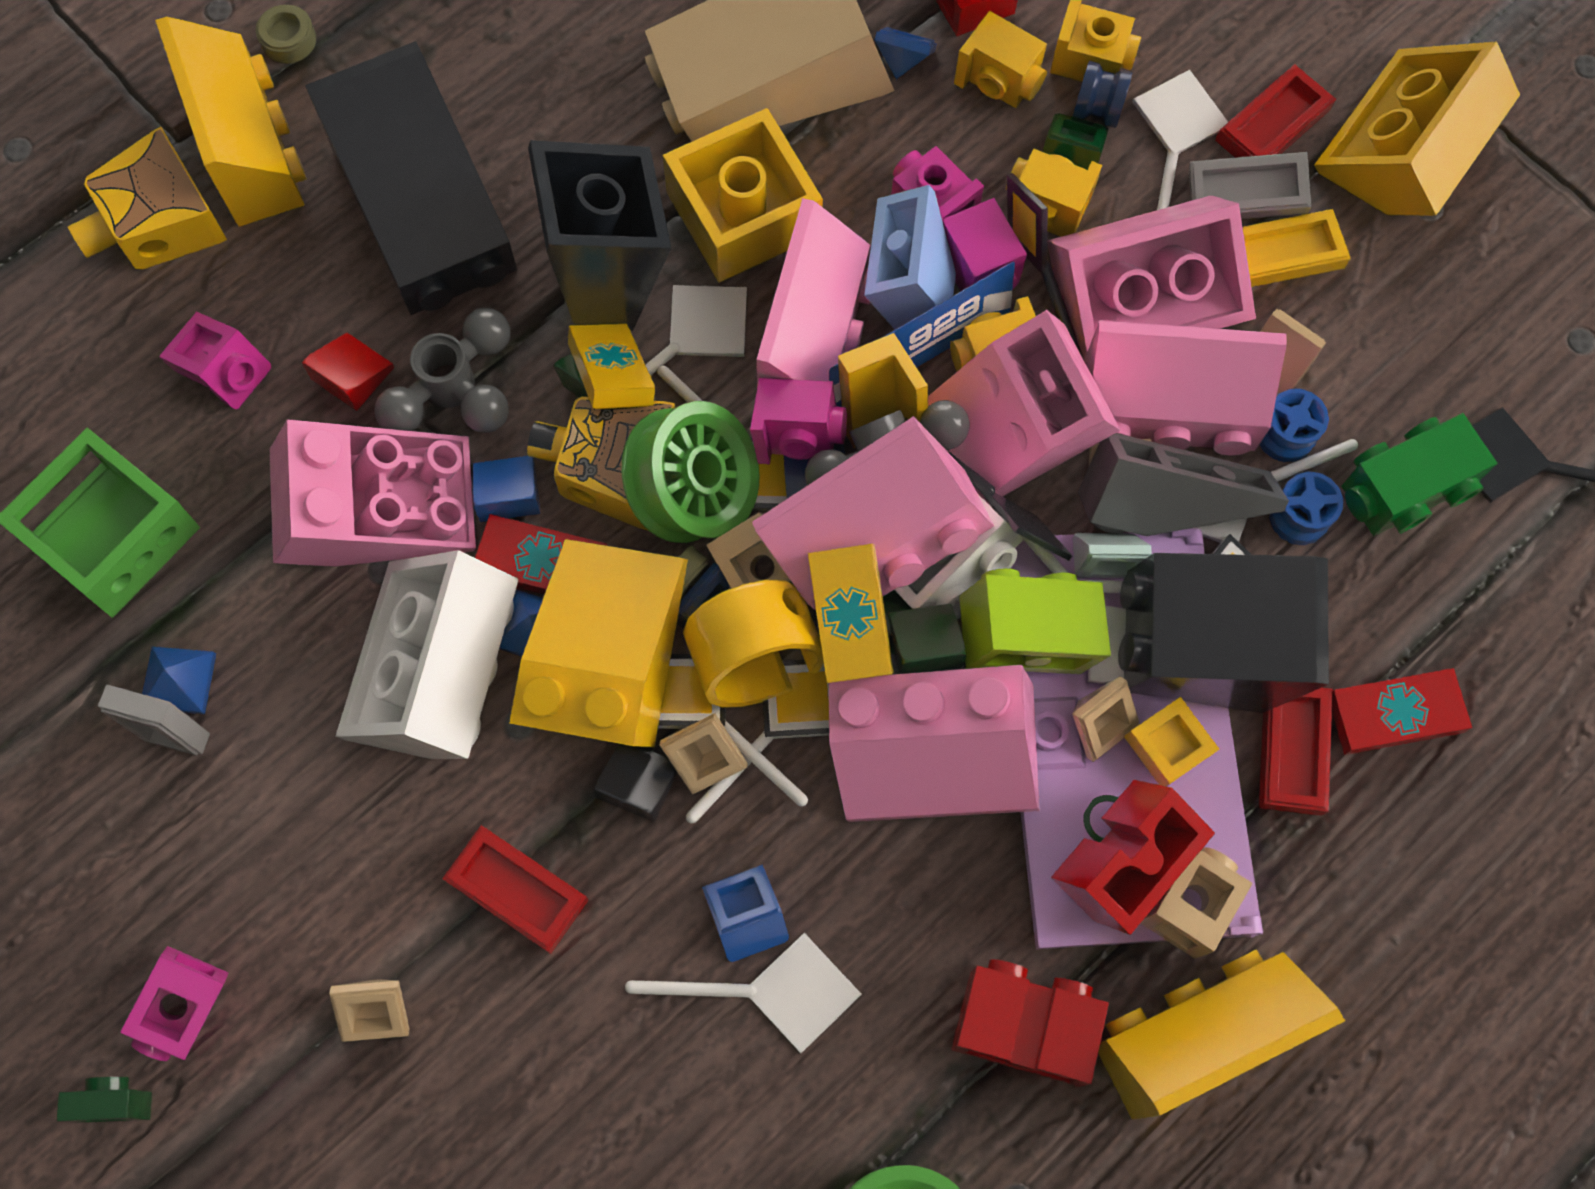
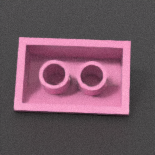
M1211 195L1047 241L1052 270L1084 359L1099 320L1221 329L1256 319L1239 203Z
M802 198L757 356V387L759 378L829 381V370L838 364V355L858 348L860 345L864 321L856 320L855 318L859 303L868 305L871 303L864 296L870 244L813 200Z
M1099 320L1084 362L1120 428V431L1117 433L1139 439H1151L1152 442L1183 450L1189 446L1214 448V451L1219 454L1233 456L1255 451L1271 428L1287 339L1284 333Z
M914 416L752 521L756 533L807 604L815 610L808 553L875 544L883 597L897 587L912 584L922 576L924 570L948 555L968 549L976 542L978 536L994 527L965 469Z
M1023 665L883 675L829 683V744L845 818L848 822L1040 811L1034 686Z

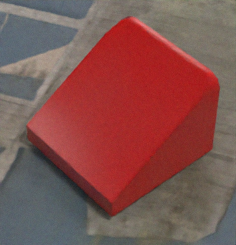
M348 332L311 353L302 362L312 381L356 411L394 369L393 363Z

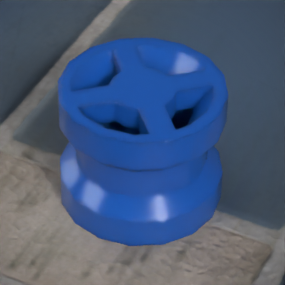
M1288 389L1279 393L1276 397L1271 428L1259 444L1263 452L1272 459L1281 462H1296L1305 458L1327 430L1329 416L1323 401L1312 392L1303 389Z
M1316 472L1300 473L1291 478L1283 488V492L1289 500L1285 510L1270 514L1269 519L1273 530L1281 539L1296 545L1315 543L1338 520L1343 510V496L1340 488L1331 478ZM1294 508H1300L1304 513H1306L1308 515V520H1306L1305 517L1301 516L1298 512H1295Z

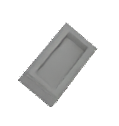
M1307 152L1190 161L1189 184L1191 201L1212 195L1239 203L1241 219L1303 215L1310 212L1311 194Z
M106 684L98 704L102 713L143 741L197 756L198 753L203 754L210 736L208 731L169 701Z

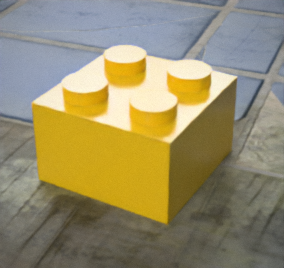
M768 108L663 154L666 192L719 283L788 251L802 198L813 200L823 207V198Z

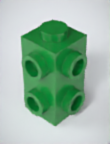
M1464 413L1443 423H1440L1437 417H1432L1408 431L1404 435L1406 441L1392 448H1389L1386 442L1379 443L1354 459L1353 463L1356 469L1341 487L1345 492V500L1350 512L1358 521L1366 524L1373 537L1394 526L1399 534L1404 533L1431 517L1432 512L1430 508L1444 501L1448 503L1450 508L1456 507L1473 498L1484 489L1480 480L1498 463Z

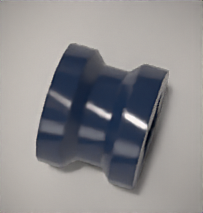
M1089 61L1072 117L1085 119L1091 115L1101 118L1106 126L1116 128L1133 72L1120 70L1114 74L1103 71L1099 63Z

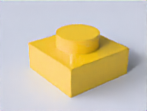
M1181 697L1124 736L1156 782L1163 786L1170 785L1220 750Z

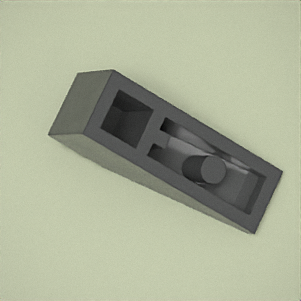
M1115 433L1099 442L1078 491L1090 523H1093L1097 528L1111 534H1122L1124 531L1144 536L1283 512L1289 502L1270 471Z

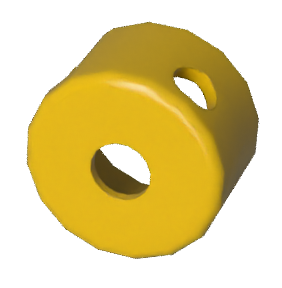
M761 580L745 583L723 591L704 602L690 615L683 630V635L704 693L710 704L719 707H744L762 703L764 700L793 690L779 654L780 650L800 649L808 670L812 674L820 671L824 664L820 637L807 604L797 588L785 580Z

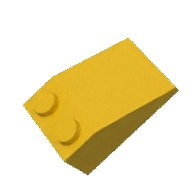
M565 539L521 658L509 724L629 746L655 747L688 559Z

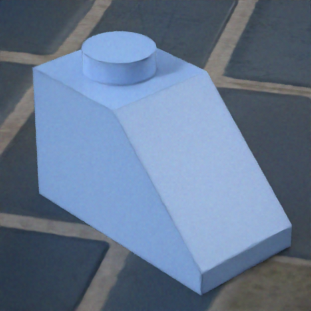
M930 185L877 199L864 296L896 330L954 295L956 272L936 194Z

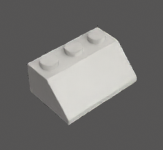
M459 550L389 561L335 737L429 759H468L471 747L476 742L480 733L481 711L488 686L492 683L497 672L496 658L504 629L513 615V597L519 579Z

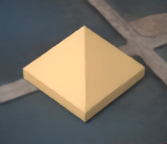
M1121 676L1078 700L1072 713L1086 757L1092 762L1120 742L1128 732L1140 725L1127 680Z
M716 713L660 740V747L692 794L746 769L748 766L744 756Z
M373 979L331 986L329 994L342 1042L409 1036L410 1028L399 980Z

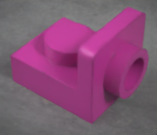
M199 312L192 316L159 356L173 371L208 387L222 402L233 409L240 408L271 369V363L237 329Z

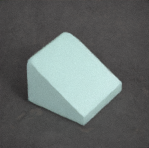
M1075 533L1073 536L1075 575L1086 578H1124L1128 570L1152 555L1151 545L1136 535L1128 533Z

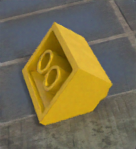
M167 16L156 19L155 21L203 164L238 227L304 206L305 204L297 183L307 180L295 147L284 148L281 136L289 134L290 129L279 101L268 102L265 90L274 88V84L262 54L251 57L241 34Z
M1484 42L1398 49L1314 164L1318 173L1386 215L1436 216L1520 96L1498 43Z
M1256 949L1221 966L1227 979L1207 989L1204 988L1200 978L1163 995L1169 1008L1148 1019L1142 1008L1139 1007L1105 1024L1111 1037L1100 1042L1098 1054L1131 1119L1134 1120L1160 1116L1345 1022V1019L1338 1007L1284 952L1263 960Z

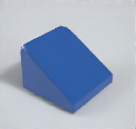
M523 456L473 463L474 509L480 522L488 521L490 514L504 518L541 514L534 457Z
M763 864L702 887L725 954L730 962L738 961L788 941L789 935L784 917Z

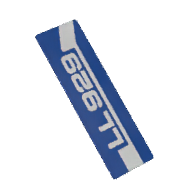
M1015 262L1009 263L887 335L894 333L916 368L949 349L951 341L962 338L964 326L969 325L977 317L990 312H1000L1002 315L1009 313L1011 309ZM836 364L829 370V381H833L836 406L842 407L838 364Z

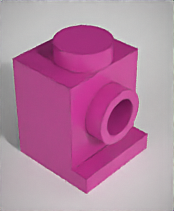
M935 146L923 156L917 150H914L899 161L893 171L894 178L891 195L930 185L935 191L941 218L945 219L980 204L984 185L977 178L971 181Z
M759 378L750 428L758 464H770L772 454L785 455L789 458L802 460L811 458L822 450H833L834 444H844L847 425L846 407L836 406L833 381Z
M167 946L160 955L120 1033L133 1038L131 1046L136 1051L150 1058L168 1061L171 1055L185 1060L229 973ZM173 993L185 998L187 1010L180 1015L167 1013L162 1005V1000L166 995Z

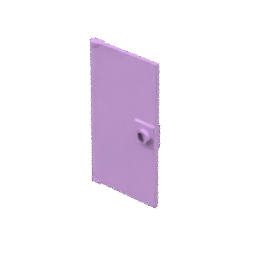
M1198 528L1151 536L1128 532V534L1136 535L1150 544L1152 554H1205L1202 530ZM1055 535L1073 557L1070 561H1067L1053 552L1051 553L1069 573L1075 574L1074 535ZM1024 540L1015 548L1017 550V559L1010 569L1019 571L1020 577L1041 578L1052 574ZM1077 576V581H1085V580H1122V581H1123V579H1124V578H1086V577H1079V576ZM1104 593L1105 606L1122 608L1120 593ZM1088 670L1082 674L1026 672L1034 686L1040 811L1020 813L1036 950L1167 941L1141 923L1131 935L1093 921L1051 878L1084 838L1093 840L1084 827L1083 815L1094 798L1102 795L1119 797L1133 780L1153 784L1158 783L1125 738L1094 762L1086 757L1072 713L1078 700L1106 684L1088 682ZM1131 693L1140 724L1175 701L1174 699ZM1184 701L1220 750L1168 785V787H1172L1215 832L1214 836L1204 847L1215 849L1228 856L1238 866L1236 873L1253 883L1222 938H1252L1262 935L1263 928L1258 906L1229 710L1225 707ZM1101 802L1092 809L1090 814L1092 829L1103 838L1110 832L1111 828L1101 817L1114 802ZM1186 889L1183 894V900L1200 910L1201 898L1199 894L1192 889Z

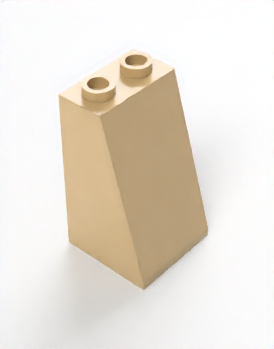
M707 0L645 30L653 52L645 56L647 66L658 88L666 86L670 97L669 100L662 103L666 117L675 134L677 135L685 131L691 142L765 108L769 109L778 126H782L881 97L894 91L857 0Z

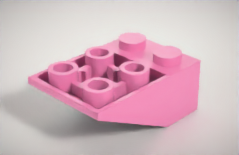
M1047 310L993 341L928 396V406L937 401L949 400L959 404L966 411L970 421L969 433L961 445L948 451L995 487V493L1002 497L1120 431L1114 416L1065 324ZM975 488L977 494L990 504L983 494Z
M287 419L270 447L273 563L336 567L401 560L457 550L466 553L473 552L476 549L468 436Z

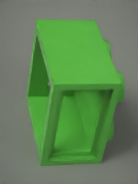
M86 428L0 513V524L111 618L201 528L177 500L89 428ZM90 451L101 461V464L33 532L20 522Z

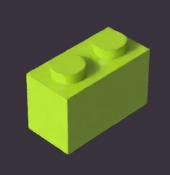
M1003 568L983 573L981 579L959 595L962 633L967 654L965 659L966 669L1023 665L1026 672L1082 674L1111 656L1102 582L1077 581L1075 574L1066 572L1052 573L1041 578L1020 577L1019 571Z

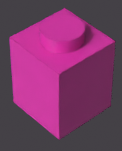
M995 198L942 219L956 272L955 282L960 291L965 290L1011 262H1015L1013 289L1017 286L1021 278L1027 253Z

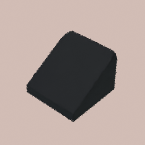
M619 744L600 774L593 791L596 798L655 823L677 775V771L665 756L640 746Z

